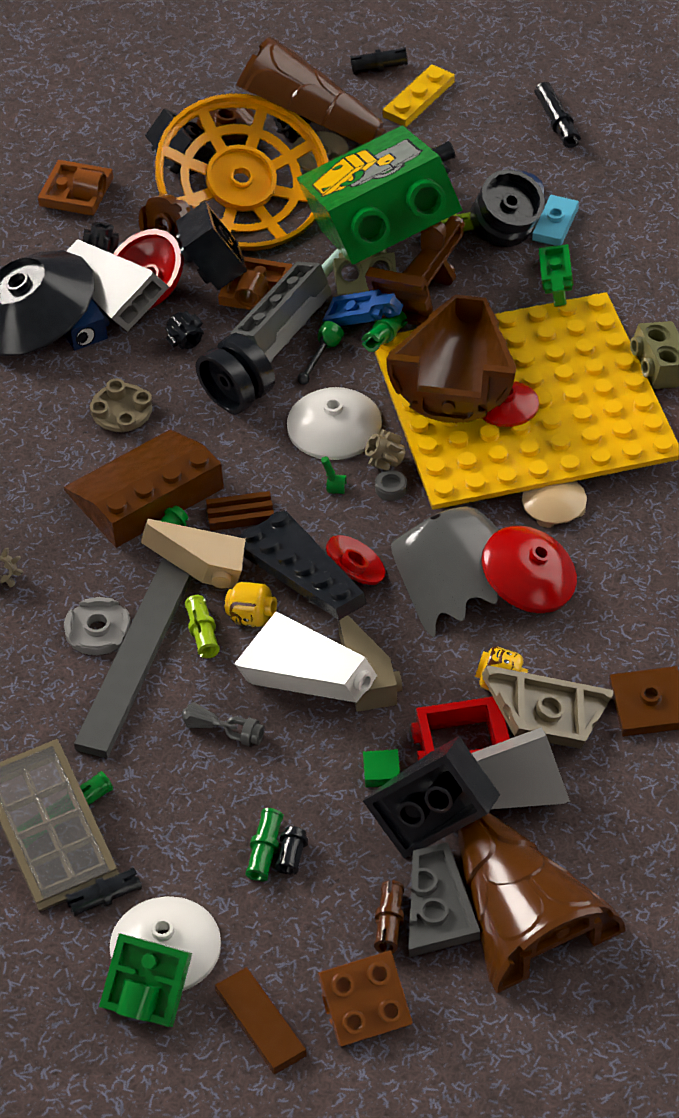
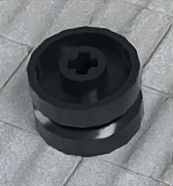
M511 169L496 171L487 177L471 207L470 220L474 230L485 241L505 248L516 246L529 237L544 210L545 197L541 187L534 179L523 172Z
M235 332L228 335L218 343L216 348H212L201 355L195 364L196 374L207 395L214 403L234 415L243 412L251 406L254 399L263 397L273 389L275 384L274 371L264 352L253 340L240 333Z

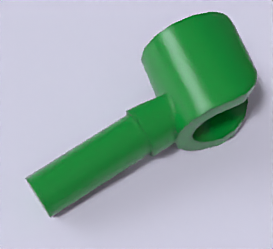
M327 456L322 457L321 462L327 476L326 491L328 493L345 494L347 476L335 474Z

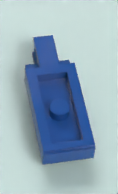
M379 289L333 297L322 322L331 321L339 326L379 320L382 316L391 318L400 315L404 305L400 303L394 293H382Z

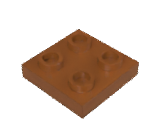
M58 160L38 196L39 206L94 216L113 180V170Z
M243 256L247 271L221 288L218 295L219 305L252 310L293 264Z
M391 950L317 972L323 991L322 999L327 1014L331 1013L332 1019H329L334 1028L339 1046L351 1044L413 1024Z

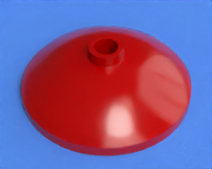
M149 229L134 234L125 240L113 253L118 257L151 270L169 286L149 309L163 302L172 293L179 282L184 266V256L180 251V243L170 233L159 229Z
M509 526L495 532L484 546L482 567L485 577L495 592L511 605L528 612L549 613L562 608L574 594L577 575L573 561L562 545L548 534L531 527Z

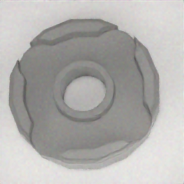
M105 597L89 598L79 602L77 608L73 611L71 609L67 613L64 621L66 640L72 648L83 654L96 656L108 654L120 648L131 625L128 610L120 606L118 601ZM101 621L106 623L103 628L98 630L89 628L93 622Z

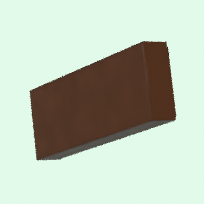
M247 967L215 984L216 993L274 1075L307 1056L303 1044Z

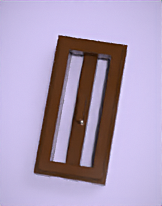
M270 491L206 499L210 531L258 525L274 514Z

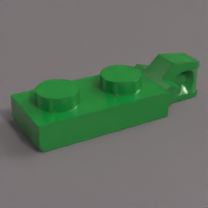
M569 245L539 248L543 290H545V294L553 293L554 307L567 305L565 291L572 290V286H574Z

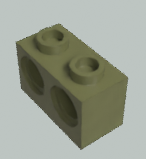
M386 248L354 265L342 253H339V258L333 259L336 297L369 291L365 274L369 267L377 263L384 264L389 271L397 272L395 253H387ZM347 266L354 267L358 271V278L352 282L346 281L342 277V269Z
M673 321L639 323L634 337L631 338L630 349L633 355H637L641 363L643 376L648 378L652 389L679 387V333Z

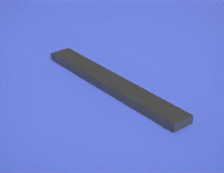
M165 558L162 559L80 729L74 742L75 751L108 759L192 580L191 575Z

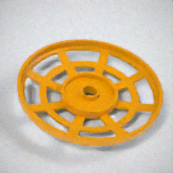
M231 93L202 99L188 106L174 117L165 129L158 144L155 158V179L159 194H167L163 177L164 159L167 158L181 165L180 182L185 196L177 197V199L186 201L189 207L192 206L193 209L204 201L214 199L226 208L223 218L220 220L230 233L231 231L255 232L268 229L276 239L256 243L238 242L241 251H258L287 243L300 236L312 226L316 220L312 212L302 225L289 234H286L278 223L290 215L298 201L307 202L297 180V177L302 175L297 160L312 151L318 167L329 161L326 150L318 135L298 114L259 96ZM224 108L256 110L251 126L230 124L216 127L209 112ZM267 114L275 116L290 125L305 141L290 150L278 137L263 130ZM199 117L205 133L201 134L191 143L185 154L169 147L171 140L177 132L190 120ZM240 134L248 135L246 145H231L227 147L221 136ZM259 139L272 145L281 155L270 160L267 155L257 149ZM210 141L216 154L211 158L209 164L194 159L193 157L198 150ZM287 165L290 167L293 188L276 185L277 170ZM189 169L206 176V189L193 193L189 182ZM244 174L248 177L249 181L240 183L234 179V175ZM272 196L289 199L285 207L273 217L264 206ZM237 211H253L261 222L236 224L234 220Z

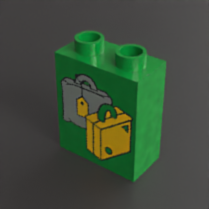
M403 125L297 177L320 230L352 265L462 211L440 156Z

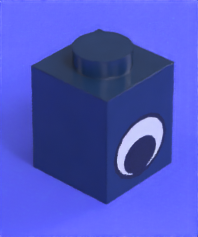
M91 299L85 314L64 335L74 351L108 339L106 327L110 326L107 313L103 309H99L94 300Z

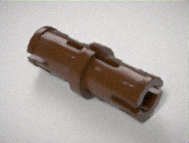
M388 880L381 885L380 907L375 911L377 932L374 948L377 952L382 953L387 951V944L389 943V950L393 954L398 950L399 927L404 923V914L401 908L405 887L399 881L392 880V889L389 891L390 883Z

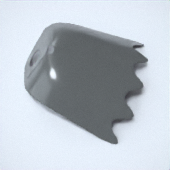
M469 506L452 508L437 513L408 530L391 543L395 563L424 629L433 638L436 634V621L440 613H446L457 620L463 621L465 619L467 600L481 598L492 604H496L498 600V594L485 577L482 567V552L489 538L499 529L484 514Z

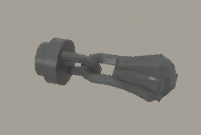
M192 702L182 710V717L186 728H213L216 725L224 727L228 737L241 741V744L250 747L253 744L259 745L263 739L265 726L260 724L257 719L250 717L245 719L235 716L230 717L226 722L218 720L214 713H211L195 702ZM235 723L243 725L241 734L232 731L237 729V726L234 725Z

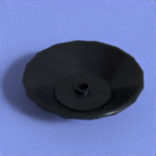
M64 250L40 251L9 262L0 269V356H20L47 347L69 332L85 314L94 294L95 286L93 270L83 257Z

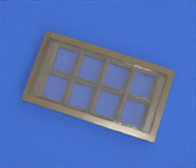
M58 739L0 762V825L39 912L65 902L66 894H71L95 884V880L102 877L105 880L119 874Z

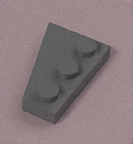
M448 842L413 850L409 957L479 940L480 929Z

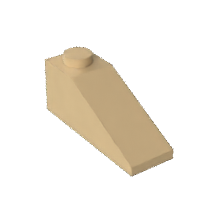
M147 519L141 539L142 544L202 583L210 584L217 588H233L237 584L242 571L244 538Z

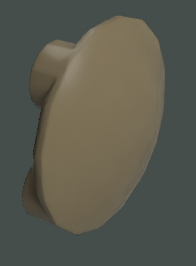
M119 378L109 380L106 387L94 395L90 404L91 416L99 426L106 430L114 432L131 431L139 428L149 419L152 413V396L149 391L143 390L139 386L125 383Z

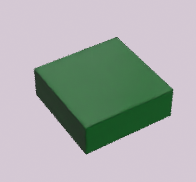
M398 749L363 752L365 788L381 787L400 774Z

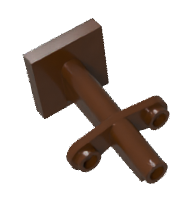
M450 216L445 224L438 222L422 230L421 251L402 273L369 267L365 274L368 290L379 289L382 293H394L395 297L404 305L401 310L407 316V319L404 321L411 325H421L434 312L428 289L432 279L444 285H451L456 279V270L446 259L464 235V221L458 216Z

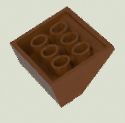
M170 429L63 488L117 548L144 532L147 519L160 521L165 516V510L173 506H179L186 510L222 490L224 484L221 462L203 444Z

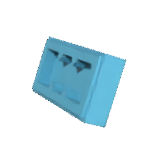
M550 195L533 231L532 241L554 246L562 245L577 213L579 201Z

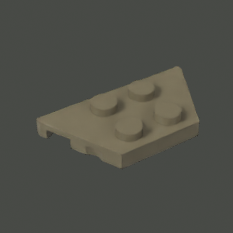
M489 665L485 667L482 673V678L514 736H519L542 727L549 743L579 749L586 742L614 694L611 689Z

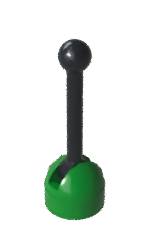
M325 321L319 328L317 339L320 346L305 371L298 375L297 380L300 384L305 385L309 382V375L325 348L335 347L342 340L344 331L338 324Z

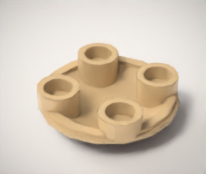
M577 481L523 491L522 503L525 511L537 520L539 526L545 528L552 527L555 524L568 523L575 518L583 516L586 510L587 496L584 488Z

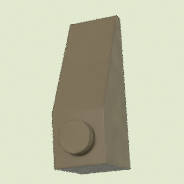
M348 615L338 620V633L341 645L366 657L377 674L370 689L361 696L357 703L355 702L356 711L397 705V692L403 691L400 671H393L390 657Z

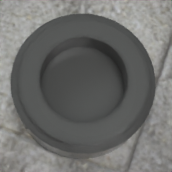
M395 470L384 471L375 479V492L381 499L387 501L398 500L407 492V479L401 472Z

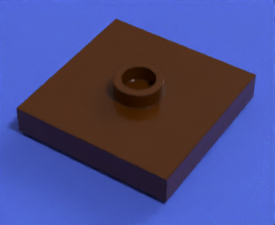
M678 666L610 674L609 683L614 693L613 700L623 737L679 730Z

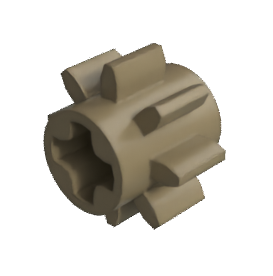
M384 429L381 430L380 435L373 434L365 447L366 455L371 457L368 464L388 471L390 466L397 467L400 465L405 456V447L399 444L402 437Z
M5 548L2 555H0V562H5L4 567L9 569L3 576L0 575V587L3 582L13 587L15 581L12 576L23 574V571L17 569L16 565L21 557L16 556L12 558L9 556V548Z

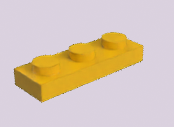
M431 64L382 109L383 118L401 126L403 125L406 128L455 82V74Z

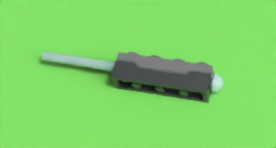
M336 249L322 265L321 263L297 261L230 334L240 333L253 340L271 362L332 294L327 276L333 271V259L339 258V253L341 252Z

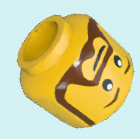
M239 582L233 589H229L226 594L225 612L236 625L262 627L266 625L269 618L277 610V599L272 597L271 590L266 584Z
M494 646L489 652L483 651L475 677L480 679L479 684L482 689L490 691L482 678V673L487 665L527 673L528 669L522 667V655Z

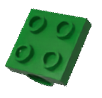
M119 933L99 1007L115 1011L117 1014L129 1018L173 1027L193 953Z

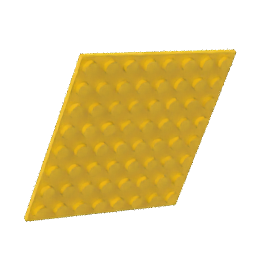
M607 292L566 300L567 305L554 307V303L495 314L499 322V329L507 342V348L517 367L514 381L532 388L539 399V408L536 415L522 425L499 427L485 422L482 418L464 423H446L417 413L409 407L410 403L401 394L398 395L387 371V356L389 352L406 339L413 330L397 333L391 342L384 343L375 351L432 510L679 460L678 441L648 378L642 374L641 363L637 355H633L631 352L630 340Z

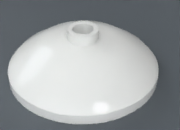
M340 387L324 388L305 395L295 403L287 418V431L293 444L305 454L319 459L327 456L329 460H341L359 455L365 451L369 438L373 434H380L382 428L380 411L370 398L358 391Z
M157 897L137 904L120 918L110 939L111 960L119 933L193 953L183 991L197 985L207 977L217 963L221 950L219 928L211 914L199 904L180 897ZM162 930H169V931H168L167 933H165V934H159V933H158L159 931H162Z

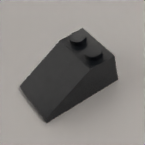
M458 736L418 760L365 797L363 802L405 859L413 854V850L425 848L487 815L499 798L500 793Z

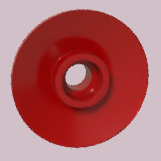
M514 381L505 401L500 406L497 405L494 409L487 412V416L482 417V419L489 424L499 427L522 425L536 415L539 408L538 396L529 386Z
M344 535L333 536L327 542V554L351 580L367 585H375L380 583L385 577V567L382 561L364 543Z

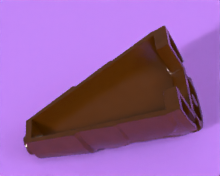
M269 37L260 44L258 54H252L236 83V86L362 145L386 133V130L383 129V121L358 99L343 91L319 69L311 66L303 58L274 38Z
M454 295L432 312L425 322L414 329L406 339L392 349L387 356L388 376L398 395L401 394L410 403L409 407L417 413L446 423L474 421L487 416V412L494 409L497 405L500 406L512 389L517 368L507 348V342L499 329V322L487 299L464 295Z
M488 813L458 830V843L466 891L471 893L474 916L480 929L488 978L496 993L530 978L531 958L583 933H586L593 946H597L626 932L625 923L610 904L576 880L566 869L539 852L533 842L492 814Z

